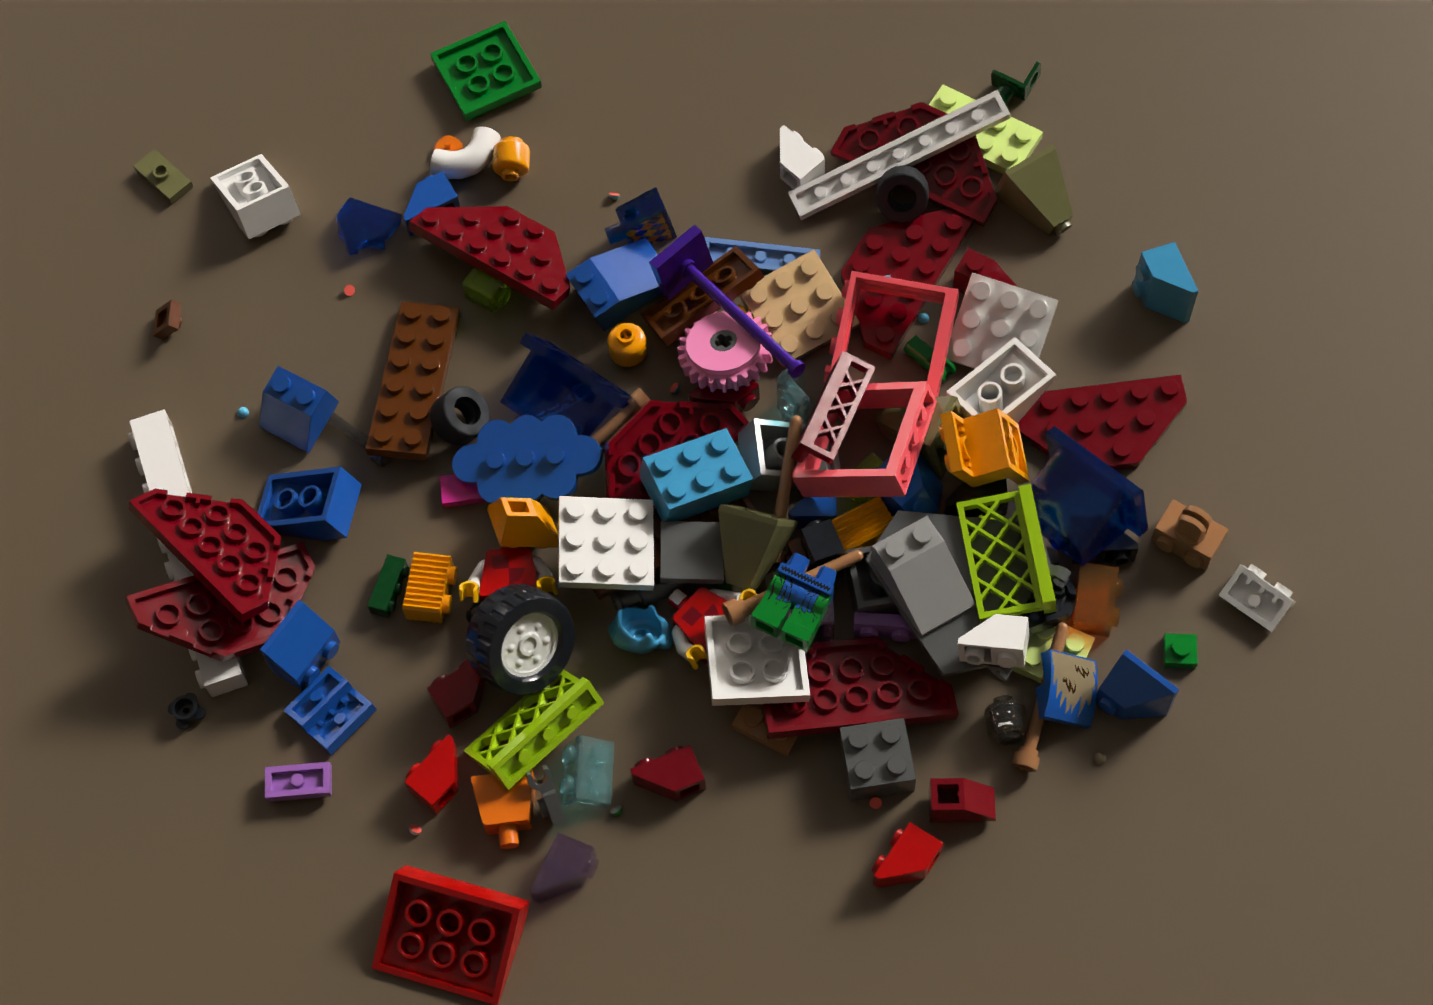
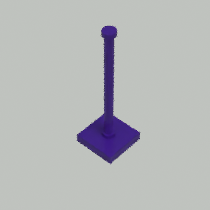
M695 224L649 262L661 293L668 300L693 281L788 369L787 373L792 378H797L804 372L806 366L801 360H795L702 274L713 264V260L704 235Z

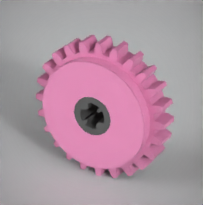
M716 311L694 322L691 329L685 328L686 337H680L681 346L677 347L678 359L684 376H689L692 384L698 381L700 389L706 386L710 387L711 392H714L716 389H722L723 393H726L727 389L738 391L742 385L748 387L751 380L760 379V371H768L766 363H772L773 361L771 353L725 311ZM747 312L746 314L772 338L767 324H762L759 316L753 319L752 313Z

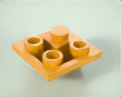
M500 497L488 505L487 511L500 546L509 548L537 547L541 549L558 547V532L547 506L531 498Z

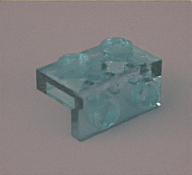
M785 369L777 379V409L780 411L784 422H790V419L797 415L802 418V424H806L809 419L810 398L804 393V372L799 377L792 378L787 373L788 369Z
M579 735L565 745L562 752L564 776L560 783V793L563 794L562 805L569 806L575 802L607 807L611 804L615 742Z

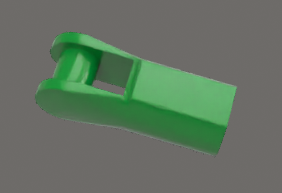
M915 335L906 343L903 350L929 373L934 349L918 335ZM947 358L941 384L946 381V376L956 372V367Z

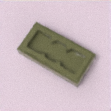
M156 149L152 150L133 166L135 171L171 204L193 188L192 182Z

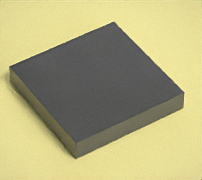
M660 521V583L723 584L724 561L720 522Z

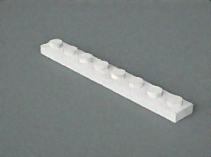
M998 90L789 191V197L800 219L803 220L879 183L883 174L895 166L906 165L912 167L1010 119V112Z

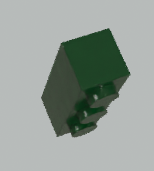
M387 554L367 605L371 614L389 618L390 613L394 612L397 595L401 594L403 589L402 582L404 578H407L410 570L406 559Z

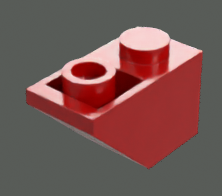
M449 734L443 740L439 739L431 746L428 752L429 755L421 764L416 763L411 767L406 775L407 779L404 781L408 791L436 815L459 792L458 749L453 737Z
M909 822L905 830L899 828L892 837L889 844L892 846V849L886 857L881 855L875 862L871 870L875 873L873 885L877 888L924 880L941 855L944 843Z

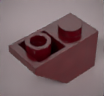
M469 659L460 664L459 669L449 675L443 674L433 680L431 686L427 687L431 700L450 729L478 712L486 681L471 667Z
M691 745L672 747L665 752V755L656 759H642L635 764V767L630 768L634 785L674 801H679L706 790L705 778Z
M930 778L928 790L930 822L996 821L993 787L965 778Z

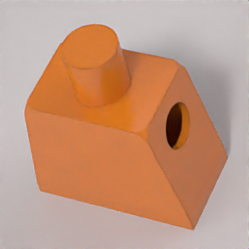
M531 769L532 777L536 780L533 769ZM492 774L471 776L473 790L486 834H499L501 849L519 847L518 831L530 830L533 827L536 790L529 786L526 775L509 790L502 786L499 780Z

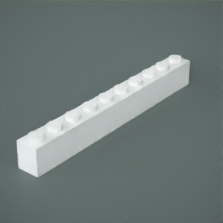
M165 409L130 420L132 432L128 433V438L133 450H138L139 458H136L135 462L140 475H145L147 483L142 484L144 493L155 488L168 490V495L186 497V493H192L173 425ZM157 538L162 553H167L169 561L165 562L164 565L169 579L176 581L193 576ZM188 649L192 660L198 661L200 670L195 671L198 684L201 689L206 688L211 697L248 685L240 657L221 662Z

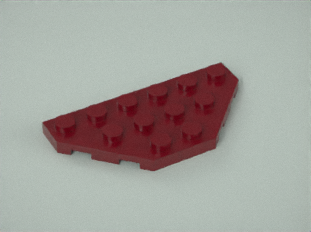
M919 102L910 105L911 108L896 113L892 111L873 117L871 121L859 125L852 124L846 126L831 149V155L848 163L947 115V113L926 103ZM976 135L912 166L920 171L928 182L929 202L944 209H951L972 219L974 223L985 226L997 204V197ZM897 185V187L914 194V191L911 187L907 185Z
M508 206L427 207L409 221V231L551 310L555 309L569 296L570 283L565 275L567 272L555 232Z
M946 208L922 214L911 222L898 223L894 221L868 228L841 271L843 286L845 280H850L851 271L879 276L890 275L891 278L937 285L971 230L973 220ZM860 290L855 316L860 322L858 327L864 347L891 360L927 301Z
M1181 374L1045 391L1018 424L1021 436L1032 442L1033 447L1050 458H1057L1068 466L1067 469L1076 475L1132 469L1140 466L1148 452L1168 430L1173 420L1183 411L1187 404V397Z
M647 401L605 443L606 498L651 500L639 477L643 457L725 428L728 429L734 443L738 441V433L749 421L732 403Z
M156 488L129 500V510L241 623L268 609L281 546V535L244 500L231 498L230 502L212 500L210 495L186 493V497L168 495V490Z
M303 542L281 548L268 609L243 623L194 575L126 596L125 603L137 629L210 658L225 662L261 649L298 600H302L313 576L315 565Z
M878 637L814 643L806 655L810 688L809 702L763 704L762 708L767 739L839 732L841 727L904 718L905 725L957 720L959 715L951 684L943 679L938 681L924 671L925 668L904 654L900 656L887 648V643Z

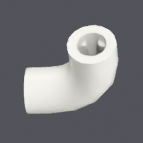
M477 127L473 131L469 144L464 149L458 151L435 149L431 158L430 174L435 175L443 171L447 179H464L476 175L492 161L493 148L500 141V135L491 128Z

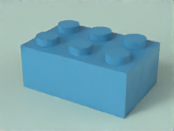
M727 428L643 457L639 471V477L650 499L653 500V504L662 521H681L717 508L720 504L725 505L747 497L753 482V477Z

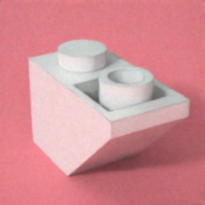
M783 125L780 128V179L792 189H795L825 174V158L817 148H812L805 143L799 133L791 131Z
M993 615L958 638L959 660L973 665L983 663L1000 665L1004 668L1025 667L1029 641L1028 617Z

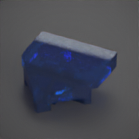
M351 197L336 216L338 235L343 238L349 256L358 254V249L361 250L368 247L380 250L385 249V240L389 239L402 223V214Z

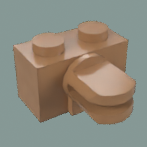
M1173 499L1156 525L1151 541L1162 551L1172 552L1183 558L1188 565L1194 568L1200 567L1206 571L1222 546L1229 529L1213 521L1212 517L1201 508L1193 505L1185 506Z

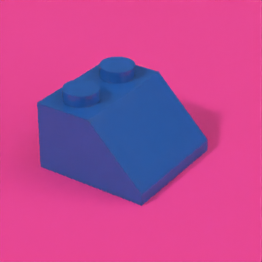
M277 366L262 393L259 427L310 453L339 401L327 390Z
M298 600L261 647L260 651L275 675L303 691L319 676L320 669L324 663L336 655L340 640L332 627L305 603Z

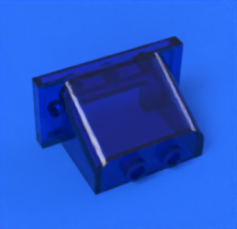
M525 332L519 343L531 351L500 403L518 415H532L541 422L548 416L555 414L563 415L572 421L578 435L590 436L615 407L625 408L628 405L627 401L631 397L629 393L549 340Z
M1054 426L1046 432L1050 459L1033 480L1031 487L1041 533L1049 540L1054 549L1057 551L1062 550L1080 565L1084 566L1127 529L1138 537L1148 531L1145 498L1142 489Z

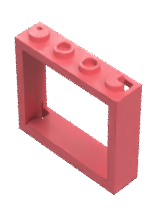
M851 271L850 280H845L842 288V297L846 299L844 308H838L836 326L840 327L838 336H832L829 354H833L832 364L825 367L823 382H826L833 365L842 351L847 352L860 290L943 304L927 379L934 397H939L959 300L958 289Z
M928 381L868 383L857 409L907 408L886 469L819 470L822 460L808 453L803 462H798L792 472L793 482L798 487L802 497L906 496L937 402ZM848 389L837 392L842 404L853 401ZM838 412L827 414L826 416L831 427H835L839 416ZM827 435L815 439L814 444L826 450L829 439Z

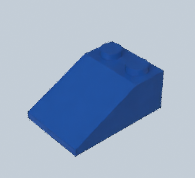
M646 238L591 257L565 274L603 331H606L661 294L649 263L658 254Z
M341 466L269 475L257 513L278 534L316 540L347 538L362 484Z

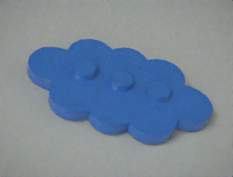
M555 414L548 416L542 422L532 415H523L511 424L497 419L487 422L478 433L477 444L463 446L456 452L453 457L452 468L460 481L469 485H477L479 494L489 504L500 497L531 498L539 502L545 496L552 501H559V496H572L578 485V477L591 475L599 469L604 455L601 446L595 439L586 435H578L572 421L563 415Z

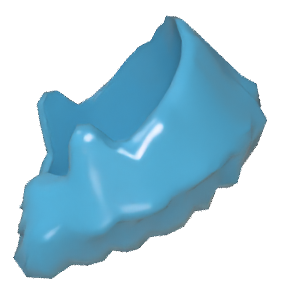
M653 605L646 609L638 606L619 609L608 627V633L614 645L626 651L644 654L657 649H669L673 645L672 628L665 618L658 615Z

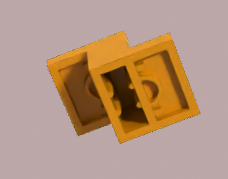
M998 408L966 418H961L953 411L940 414L942 425L939 426V433L942 441L946 444L947 454L944 456L946 468L950 473L972 487L1005 478L1011 479L1018 485L1030 482L1019 424Z

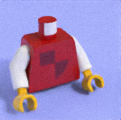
M501 546V549L488 550L485 559L479 561L468 580L459 585L460 601H463L466 597H473V603L478 602V593L481 602H483L496 590L512 584H528L545 592H554V596L558 595L552 572L540 557L532 555L531 548L529 547L509 548Z
M700 587L689 597L680 588L676 589L668 598L667 603L677 610L672 617L673 630L671 633L677 653L688 660L695 670L699 668L696 663L698 660H701L706 665L708 659L704 628L705 616L724 615L722 603L733 598L744 601L757 595V593L750 588L742 592H734L714 588L708 590Z

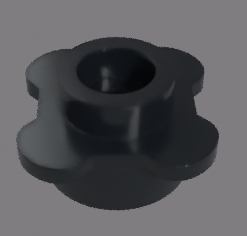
M187 693L176 698L168 706V712L170 715H174L176 726L179 729H187L190 723L195 720H202L205 716L204 708L199 707L197 696L193 693ZM189 709V712L185 714L184 710Z

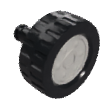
M512 584L496 590L483 602L472 603L467 609L466 619L469 622L466 634L467 657L476 673L494 687L512 695L535 693L551 684L567 665L574 647V624L566 606L549 593L528 584Z

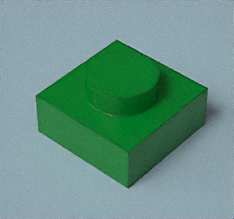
M1164 633V668L1196 669L1198 665L1197 634Z

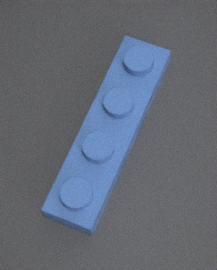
M705 237L713 262L737 246L761 270L763 275H767L813 250L810 248ZM814 249L820 258V250Z

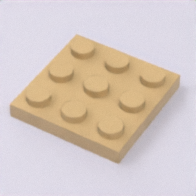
M814 249L765 275L752 289L739 295L747 311L752 313V318L754 319L759 316L762 324H767L772 338L795 360H799L830 343L832 336H838L840 326H836V316L838 308H844L845 298L842 297V293ZM854 316L852 330L860 324L856 316Z

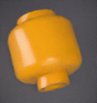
M508 136L502 138L501 141L494 145L492 169L503 180L517 181L528 173L530 149L522 139Z
M622 323L610 331L607 340L608 350L611 359L616 364L622 367H632L643 361L647 353V342L644 331L639 326L633 323Z

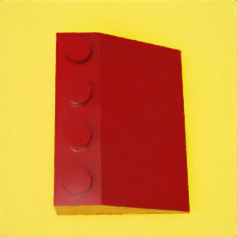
M405 865L393 874L371 968L498 1005L524 930L530 901Z

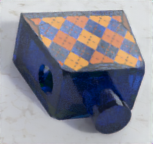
M657 187L617 207L615 211L620 222L605 228L611 245L626 238L629 244L646 238L652 246L677 237Z

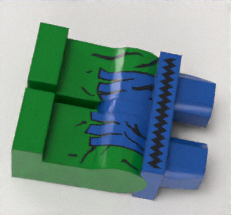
M794 553L786 564L781 562L768 590L751 615V626L775 638H778L781 632V641L808 652L828 606L833 599L837 572L826 566H821L816 577L808 575L805 572L810 560L805 556Z

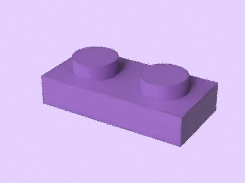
M855 612L854 636H860L861 638L884 637L891 638L896 642H907L910 639L916 640L915 635L901 615Z
M330 762L265 767V799L267 802L332 797V765Z

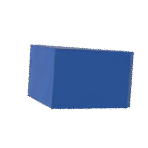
M804 497L788 512V519L798 521L796 529L805 528L808 523L815 520H832L837 517L836 497Z

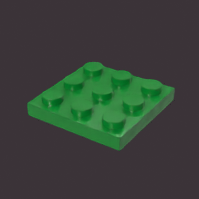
M506 21L430 53L434 66L466 121L542 88L540 78Z

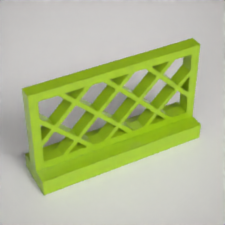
M1031 484L1018 486V491L956 503L980 622L986 621L995 614L1016 616L1042 610L1044 614L1057 612L1056 599ZM1014 501L1016 510L1009 520L995 512L1001 503ZM978 508L985 512L986 515L976 526L966 519L965 510ZM991 517L1005 524L996 537L983 530V527ZM1017 518L1019 526L1014 523ZM968 528H970L971 530H973V532H972V534H971L970 536H969ZM1009 528L1022 536L1015 549L1001 541ZM978 534L992 542L983 555L971 547ZM997 545L1011 553L1002 566L988 558ZM1023 546L1025 550V555L1020 552ZM974 557L979 559L976 565L974 562ZM1015 557L1026 562L1028 565V569L1021 578L1007 570ZM984 563L998 571L989 584L977 577V572ZM1003 574L1017 582L1008 596L994 588ZM1029 576L1031 579V584L1026 582ZM979 585L985 588L982 594L980 592ZM1023 586L1034 593L1035 602L1022 605L1013 598ZM990 592L1004 600L999 609L984 612L983 601Z
M563 669L551 684L538 692L525 695L463 751L471 760L495 776L502 786L509 790L526 775L527 771L534 768L604 704V701L589 680L584 677L578 679ZM560 679H562L559 686L552 687ZM557 696L556 701L547 703L549 698ZM537 702L536 707L529 708L533 703ZM533 718L532 722L523 724L524 720ZM510 724H513V728L504 730ZM509 739L508 744L499 746L501 741ZM490 745L488 750L481 751L485 746Z

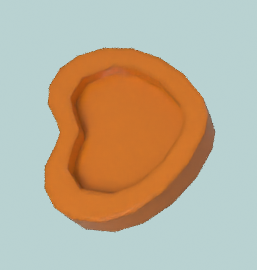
M446 135L436 143L434 150L458 151L464 149L459 139Z

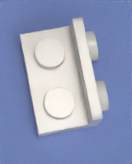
M1240 564L1219 593V596L1270 632H1273L1290 607H1293L1296 601L1290 598L1293 592L1279 582L1273 586L1265 581L1264 578L1267 574L1255 565L1250 564L1247 568Z

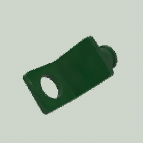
M1036 61L1024 83L997 70L992 71L991 84L998 88L997 90L1006 107L1013 96L1024 101L1026 100L1040 77L1041 63Z

